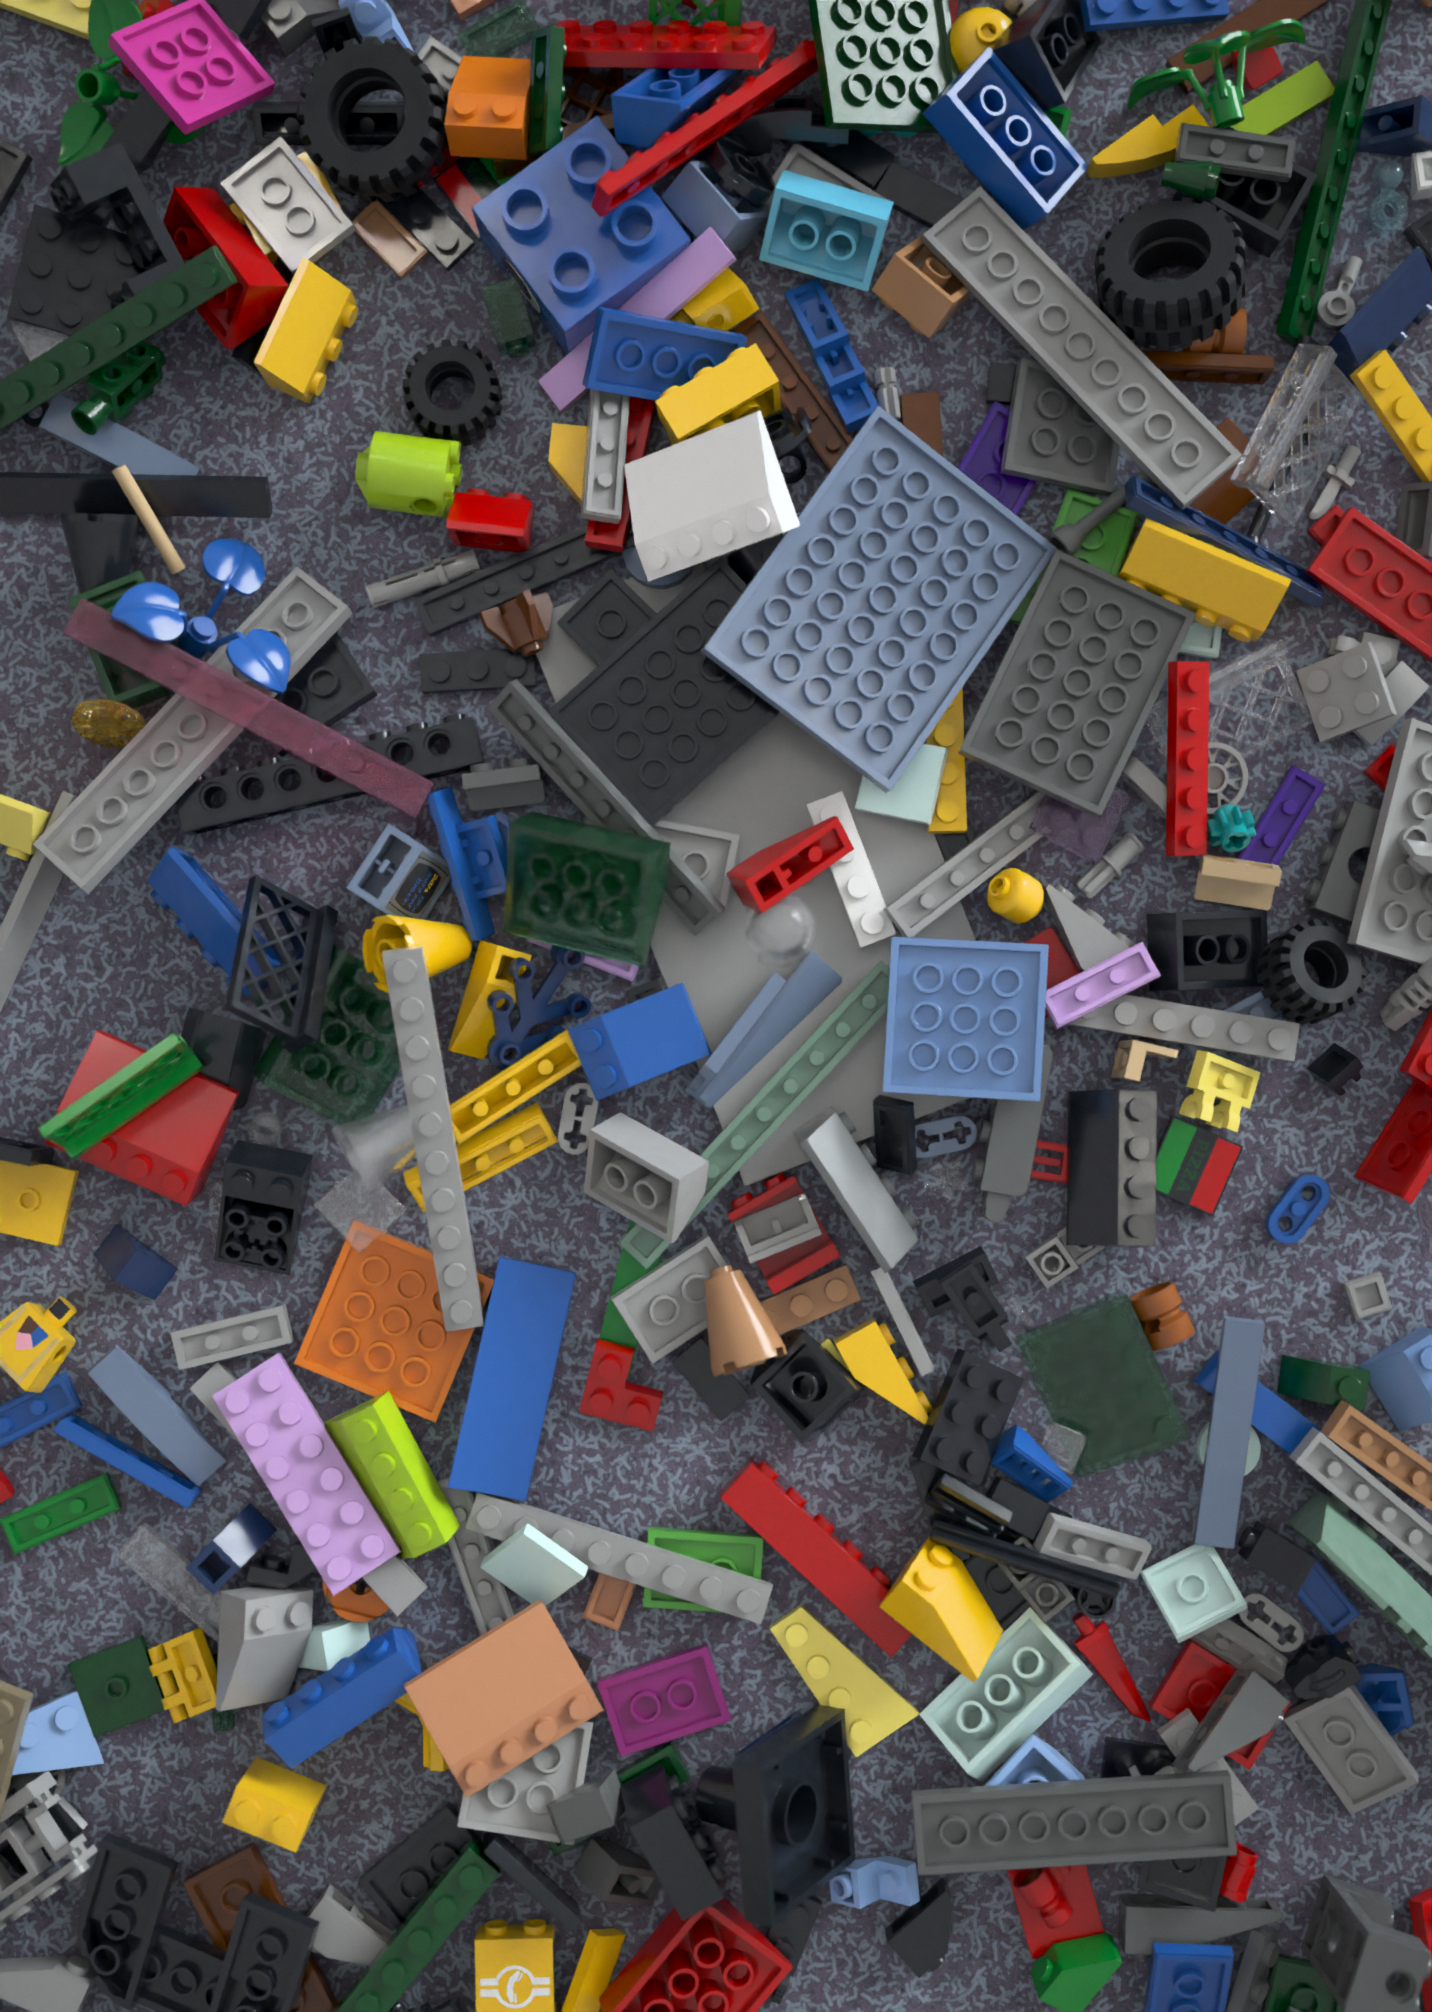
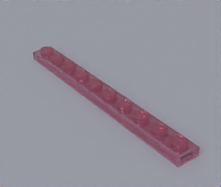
M81 598L63 631L69 638L415 819L418 817L428 794L434 786V782L166 642H157L143 637L127 625L111 619L110 612Z

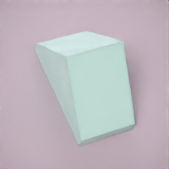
M345 1619L313 1624L298 1668L320 1671L330 1670L339 1660L351 1656L370 1641L368 1622H353Z

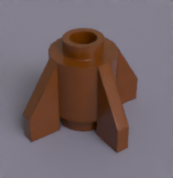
M530 589L522 591L516 599L501 605L499 609L498 607L481 611L478 615L485 630L513 653L521 652L523 657H528L544 649L542 643L546 642L549 638L553 604L548 592L532 596Z

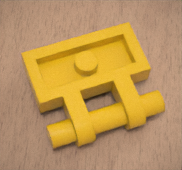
M202 1627L147 1650L152 1665L149 1666L152 1677L157 1676L164 1698L161 1699L164 1710L169 1709L174 1724L188 1718V1715L190 1718L216 1707L217 1668Z

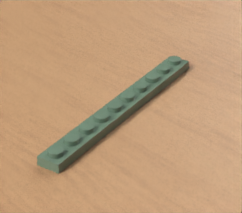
M882 960L699 1155L709 1161L705 1194L684 1229L888 1010L890 968ZM637 1223L619 1241V1244L646 1269L671 1244Z

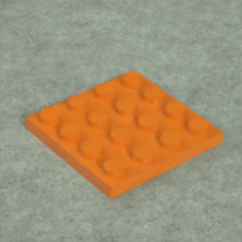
M355 1220L346 1237L294 1364L373 1397L389 1390L397 1407L436 1423L476 1328L445 1331L432 1251ZM477 1271L484 1310L495 1278Z

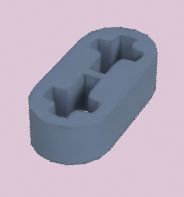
M951 1116L916 1124L915 1139L919 1130H923V1133L927 1136L938 1134L939 1141L928 1143L927 1151L921 1152L920 1147L916 1146V1157L929 1158L971 1147L977 1138L975 1123L965 1116ZM960 1122L962 1127H969L970 1134L964 1136V1142L961 1144L958 1143L957 1138L944 1139L943 1137L944 1132L955 1129L954 1123Z

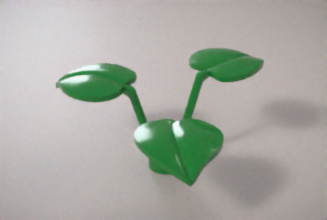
M91 0L88 19L90 44L96 55L107 61L100 65L93 64L92 69H83L76 77V92L85 102H77L71 105L63 117L60 153L57 162L63 167L99 152L114 131L115 127L105 121L108 112L102 105H111L119 97L136 100L139 95L138 93L120 89L117 79L112 74L104 72L122 62L108 46L110 35L143 20L141 12L131 0ZM174 123L165 140L173 144L189 143L197 138L209 124L184 135Z
M1283 19L1260 27L1250 34L1247 31H1237L1221 35L1215 40L1196 43L1185 49L1183 60L1186 64L1194 65L1212 58L1217 83L1209 87L1210 94L1208 96L1194 76L1192 69L1180 70L1179 67H1173L1149 74L1135 81L1130 88L1127 101L1128 108L1130 110L1135 103L1151 93L1188 80L1201 99L1204 111L1210 110L1214 128L1224 129L1234 126L1245 119L1241 100L1245 99L1243 83L1246 53L1288 42L1305 44L1304 28L1295 19ZM1234 51L1239 52L1236 86H1233L1232 80L1224 81L1219 58L1221 55Z

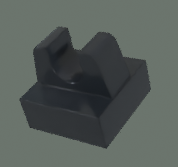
M1334 1043L1308 1066L1307 1070L1317 1081L1337 1095L1342 1096L1346 1093L1342 1086L1350 1079L1358 1082L1361 1079L1359 1071L1364 1066L1357 1056Z

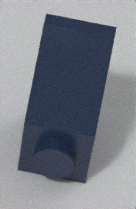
M1423 95L1365 110L1355 152L1411 157L1413 153L1432 151V102Z

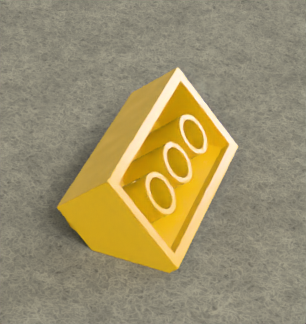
M1146 518L1134 539L1118 575V578L1196 613L1194 620L1197 623L1207 627H1213L1214 625L1228 630V634L1232 638L1242 642H1249L1250 640L1256 642L1260 638L1291 582L1289 578Z

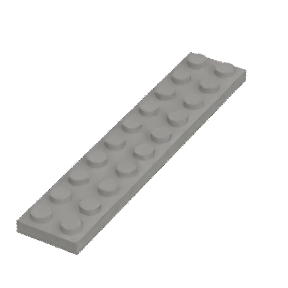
M980 186L923 234L922 242L1134 462L1173 499L1174 503L1181 510H1184L1240 461L1242 454Z
M296 566L235 632L239 631L247 636L253 629H263L279 637L285 643L290 653L289 682L353 613L345 603ZM228 644L217 649L33 843L42 854L87 894L100 883L278 694L259 686L238 672L227 657L226 647Z

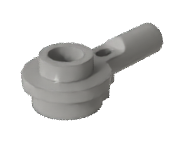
M1350 256L1348 258L1336 290L1327 292L1318 302L1317 315L1319 321L1329 329L1344 327L1355 315L1356 307L1353 299L1350 297V293L1363 263L1359 257Z

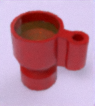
M1071 1866L1021 1869L1016 1875L1013 1885L1027 1905L1034 1909H1040V1917L1050 1929L1058 1928L1066 1923L1073 1914V1908L1066 1898L1058 1895L1062 1882L1071 1872Z

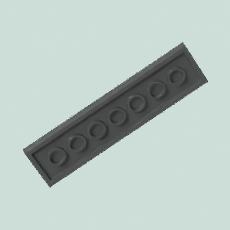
M1228 1770L911 1791L918 1875L1237 1855L1231 1775Z

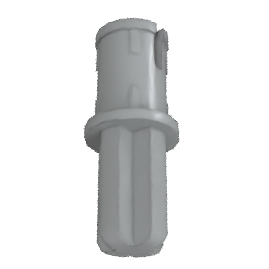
M1127 832L1106 854L1101 853L1098 856L1099 861L1076 882V886L1081 894L1088 899L1093 898L1114 877L1119 878L1122 875L1121 870L1140 852L1145 850L1143 844L1133 834Z

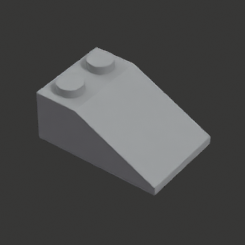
M294 1583L285 1590L259 1585L221 1591L216 1690L217 1711L231 1710L288 1698L312 1630V1589Z

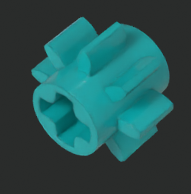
M1229 804L1218 808L1214 812L1212 819L1207 820L1209 828L1207 833L1212 846L1222 844L1223 849L1228 852L1244 849L1249 845L1251 837L1256 836L1254 829L1255 821L1250 810L1241 813L1238 805Z

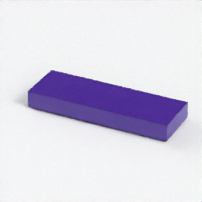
M1292 765L1254 827L1256 836L1251 837L1249 845L1240 850L1236 859L1278 865L1326 784Z

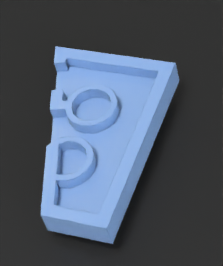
M74 1690L29 1710L12 1775L104 1764L77 1690Z

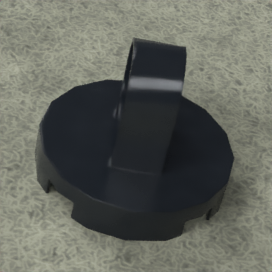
M798 407L795 414H791L789 408H784L763 417L778 463L786 456H794L800 461L798 469L794 472L788 473L781 470L785 483L793 484L800 481L806 474V458L800 443L811 432L812 423L803 407Z

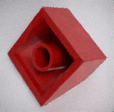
M470 488L466 490V493H455L447 518L446 529L455 546L522 553L530 549L535 509L533 502L527 500V497L522 494L505 493L504 497L489 496V492L485 490Z

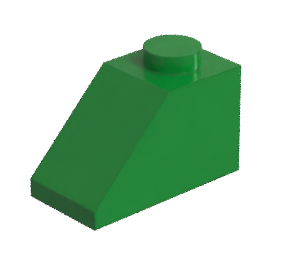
M1106 1932L1053 1944L1044 1956L1035 1962L1030 1973L1039 2000L1062 2012H1082L1123 1962L1113 1936Z

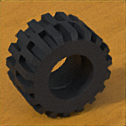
M450 339L441 340V347L435 348L434 343L426 346L428 350L426 354L423 355L418 351L413 356L416 364L415 366L408 364L405 370L408 379H403L402 388L405 392L403 397L415 425L417 424L420 432L425 437L430 435L431 438L462 441L465 447L472 445L470 438L477 436L480 441L486 437L484 430L487 427L493 430L497 424L495 415L500 416L502 406L500 400H503L502 391L492 362L487 356L483 357L479 348L473 346L471 349H468L467 343L458 340L456 346H452ZM449 377L465 378L475 386L470 401L465 406L456 410L438 408L431 401L435 387Z
M1312 919L1309 922L1303 921L1269 941L1270 944L1265 946L1261 952L1264 957L1258 960L1257 968L1262 970V973L1257 975L1258 983L1264 985L1265 989L1261 992L1264 998H1270L1272 1001L1270 1007L1275 1012L1281 1010L1283 1012L1282 1017L1288 1021L1295 1018L1296 1023L1304 1025L1310 1022V1024H1316L1349 1008V1006L1357 1002L1360 998L1358 994L1364 991L1366 985L1361 980L1367 977V969L1363 968L1361 964L1365 961L1363 953L1358 954L1355 948L1357 946L1347 943L1348 938L1346 936L1348 932L1342 927L1336 930L1335 924L1329 921L1321 923L1320 919ZM1304 959L1316 970L1319 977V985L1308 976L1304 966Z

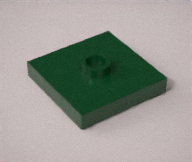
M143 1634L68 1664L94 1738L165 1711L161 1702L164 1695L157 1676L152 1677L149 1669L152 1662Z

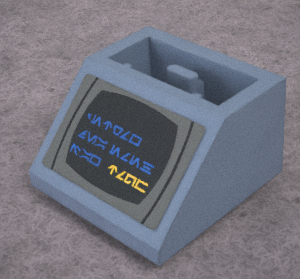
M388 823L346 888L387 915L426 920L450 884L452 877L446 860Z

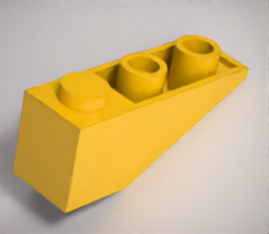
M480 940L448 1047L449 1051L482 1060L485 1059L487 1045L495 1035L492 1011L487 1006L488 996L495 990H503L512 997L515 1004L514 981L508 972L509 965L514 959L519 957L525 958L530 962L532 955ZM523 965L519 968L517 972L518 976L522 975L525 972L526 965ZM505 998L497 1001L496 1008H500L504 1004Z
M871 1318L833 1339L852 1376L924 1425L928 1420L927 1413L931 1412L932 1406L923 1390L917 1393L913 1390L908 1380L914 1377V1374L904 1356L896 1359L890 1345L896 1342L885 1322L877 1325L874 1318Z

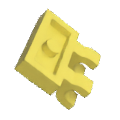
M1197 1050L1186 1086L1194 1089V1092L1183 1101L1179 1114L1192 1119H1201L1206 1121L1205 1124L1221 1129L1222 1127L1238 1132L1241 1108L1250 1109L1261 1072L1213 1053ZM1215 1098L1220 1099V1104L1213 1107Z

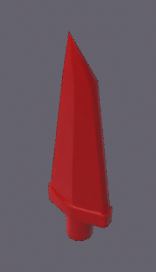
M1083 1612L1075 1615L1072 1620L1081 1633L1073 1642L1077 1650L1084 1655L1129 1713L1150 1723V1715L1109 1633V1628L1105 1621L1094 1626L1089 1617Z

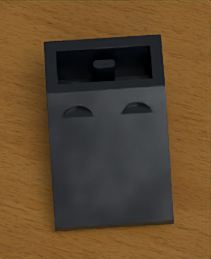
M237 1140L225 1161L214 1260L290 1275L310 1180L313 1155Z

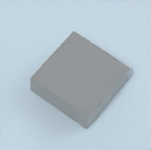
M1377 1271L1342 1282L1354 1320L1393 1309L1381 1272Z

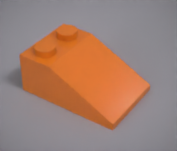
M480 56L462 57L449 91L444 123L451 156L527 160L531 59Z

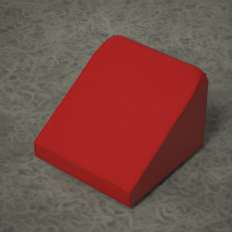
M1273 46L1246 53L1244 87L1255 90L1283 72L1281 62ZM1238 51L1231 52L1236 78Z

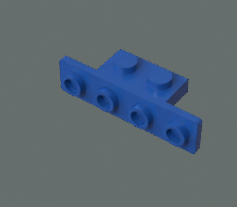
M451 787L428 793L429 814L437 828L440 838V850L444 858H446L452 877L451 886L458 897L463 913V925L468 931L472 942L481 940L495 934V927L485 897L517 888L496 817L491 815L463 823Z

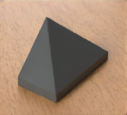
M1432 481L1402 484L1396 538L1424 558H1432Z

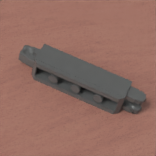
M1043 1044L1040 1102L986 1098V1104L991 1105L989 1120L983 1119L981 1123L979 1142H983L984 1147L982 1157H976L974 1160L972 1180L977 1181V1189L983 1190L982 1208H980L982 1211L980 1213L983 1215V1218L985 1217V1219L993 1224L1002 1222L1005 1219L1010 1196L1020 1197L1028 1191L1053 1059V1052L1047 1044Z

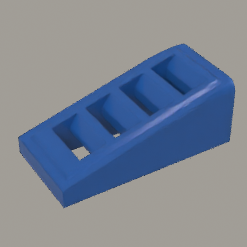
M1017 1424L1001 1434L990 1463L1047 1503L1072 1487L1073 1481L1032 1437ZM1046 1478L1051 1480L1045 1485L1042 1483Z

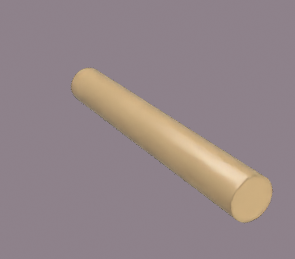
M126 464L112 470L113 475L171 573L175 574L185 568L184 563Z

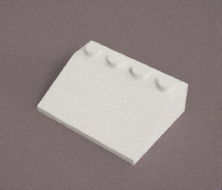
M761 411L624 464L634 542L648 582L800 526Z

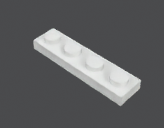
M841 791L806 804L813 826L833 816L838 817L854 847V850L829 866L859 948L896 935L891 919L883 910L886 907L843 792Z

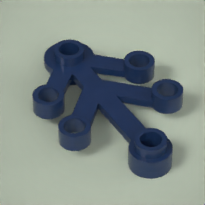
M565 936L554 942L550 951L554 964L533 996L530 981L535 975L534 965L522 957L516 958L510 963L508 972L514 981L519 1015L512 1028L510 1027L508 1017L514 1006L512 997L503 990H495L488 996L487 1006L492 1011L495 1035L487 1045V1056L490 1063L500 1070L506 1069L523 1058L524 1054L534 1051L551 1040L555 1034L566 1030L558 1024H553L545 1032L525 1037L532 1026L570 1014L575 1018H583L589 1013L591 1009L590 1000L578 992L570 994L564 1000L547 1004L568 971L578 968L584 961V948L575 939ZM575 951L572 958L567 961L568 954ZM523 965H526L525 972L522 975L518 976L517 972L519 968ZM505 998L504 1004L500 1008H496L497 1001ZM582 1000L580 1008L574 1010L576 1002ZM511 1047L510 1052L503 1057L505 1050Z

